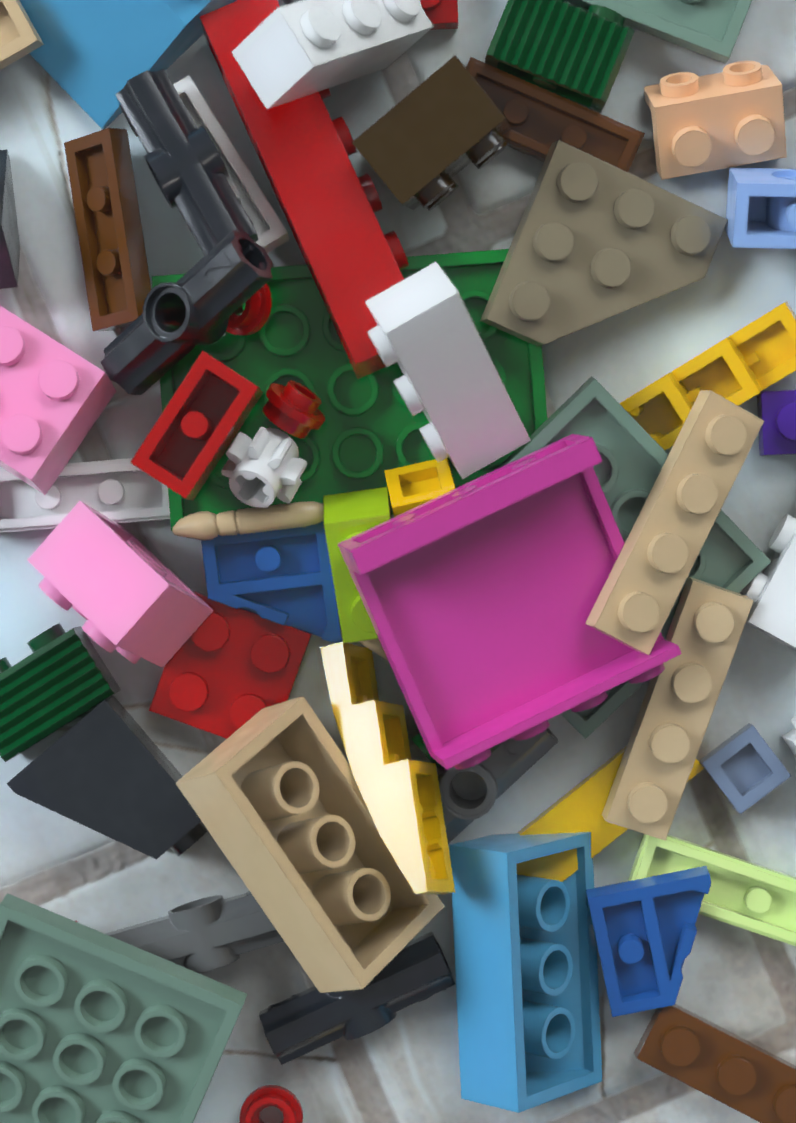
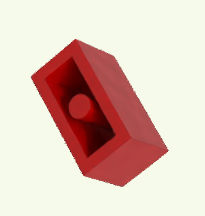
M202 351L130 463L185 499L194 500L264 392L240 374Z

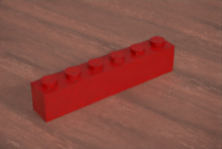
M237 0L200 16L205 39L353 370L359 379L386 367L367 331L378 325L366 301L403 281L404 278L400 270L409 267L408 260L395 231L393 230L386 234L382 232L374 213L383 208L373 181L368 173L357 177L348 157L357 151L352 143L353 138L342 116L331 120L323 102V99L331 96L329 88L270 109H266L232 54V51L280 5L277 0Z

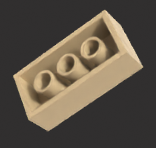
M304 696L262 708L176 782L180 791L320 993L364 989L445 907L437 894L414 893L377 830L354 779L350 764Z

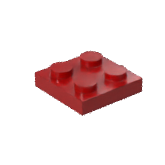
M193 591L213 609V612L166 663L149 711L227 739L262 708L289 700L312 634L286 624L284 626L261 618L258 614L247 610L236 609L208 599V595Z

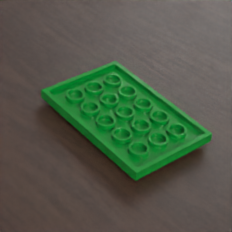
M509 249L408 256L409 267L400 270L404 280L437 262L456 288L530 437L548 419L542 346H535L480 321ZM306 264L271 268L273 278L267 282L272 298L271 312L267 322L258 332L242 336L226 331L221 339L212 345H197L160 378L162 412L202 351L258 386L264 393L238 433L242 432L253 440L259 428L265 427L280 430L294 440L299 450L298 458L307 461V466L300 476L302 483L290 503L315 501L324 504L323 496L381 487H387L388 490L384 470L435 459L419 431V428L428 424L429 421L423 411L412 416L393 382L404 375L400 366L396 362L362 378H357ZM185 274L152 276V288L160 283H176ZM289 380H293L314 392L322 401L318 409L325 417V421L320 429H311L306 438L301 439L285 432L272 423L262 411L269 400L266 396V391L272 383L286 386ZM232 442L194 500L185 499L168 488L171 531L179 519L199 511H209L217 515L218 513L231 510L237 511V509L254 508L241 502L232 493L229 486L230 478L221 473L229 459L226 452ZM515 450L464 479L461 478L448 457L455 488L496 470ZM388 491L391 515H394ZM276 496L270 505L286 504Z

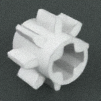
M260 427L253 440L242 432L237 434L226 452L229 459L221 473L230 478V489L241 502L252 507L268 508L276 496L288 504L292 501L302 483L300 476L307 466V461L298 458V447L289 435L277 429Z

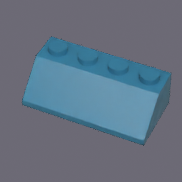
M591 832L519 835V833L493 834L451 844L450 860L455 893H452L461 1099L520 1113L602 1082L597 942L586 894L587 889L594 888ZM577 848L578 870L563 882L517 874V863Z

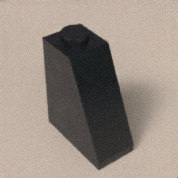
M114 695L101 702L7 783L15 794L156 860L169 848L177 856H180L207 832L201 825L200 818L176 785V782L183 776Z

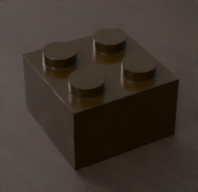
M454 55L352 143L403 206L415 210L419 205H422L423 208H427L430 211L458 188V185L452 179L471 162L478 170L481 169L508 146L502 135L512 128L506 117L457 56Z

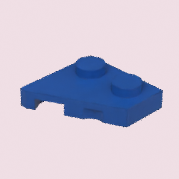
M324 521L306 527L241 535L239 533L227 536L218 535L212 540H201L208 599L236 609L247 610L258 614L261 618L284 626L286 624L322 637L321 639L331 643L342 642V631Z
M707 866L586 890L612 1017L675 1005L683 980L682 967L685 958L691 953L697 933L695 924L704 894L709 893L711 878Z

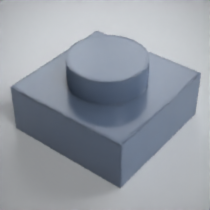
M750 723L699 760L700 764L739 814H742L791 777L790 773L756 728Z

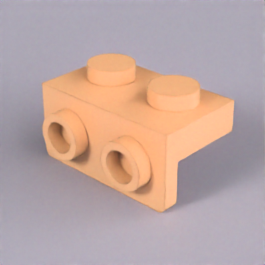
M738 61L726 65L723 68V72L704 76H698L691 72L672 73L662 77L660 84L644 87L645 102L651 110L656 167L662 180L787 157L782 83L768 65H761L756 61Z

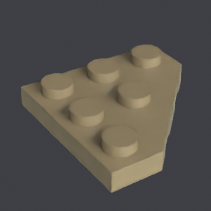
M558 140L552 143L480 321L535 346L548 344L705 278L728 219Z

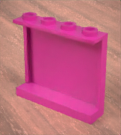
M577 434L566 436L337 544L428 752L445 769L453 766L457 770L473 767L485 761L491 755V747L512 737L515 741L532 738L550 726L548 719L569 709L572 712L591 709L607 699V690L626 681L630 684H636L650 680L665 670L664 662L682 654L679 646L665 640L661 632L650 654L646 655L585 624L625 544L593 466L603 462L593 437Z

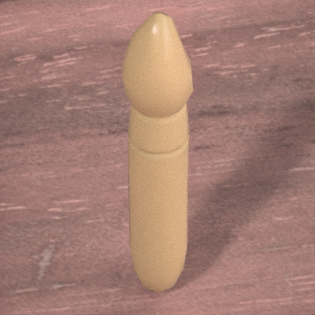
M315 501L270 505L268 508L237 509V511L231 510L218 513L217 515L209 511H199L179 519L172 527V532L176 536L203 541L212 540L218 535L227 536L237 535L238 533L241 535L306 527L324 521V504Z

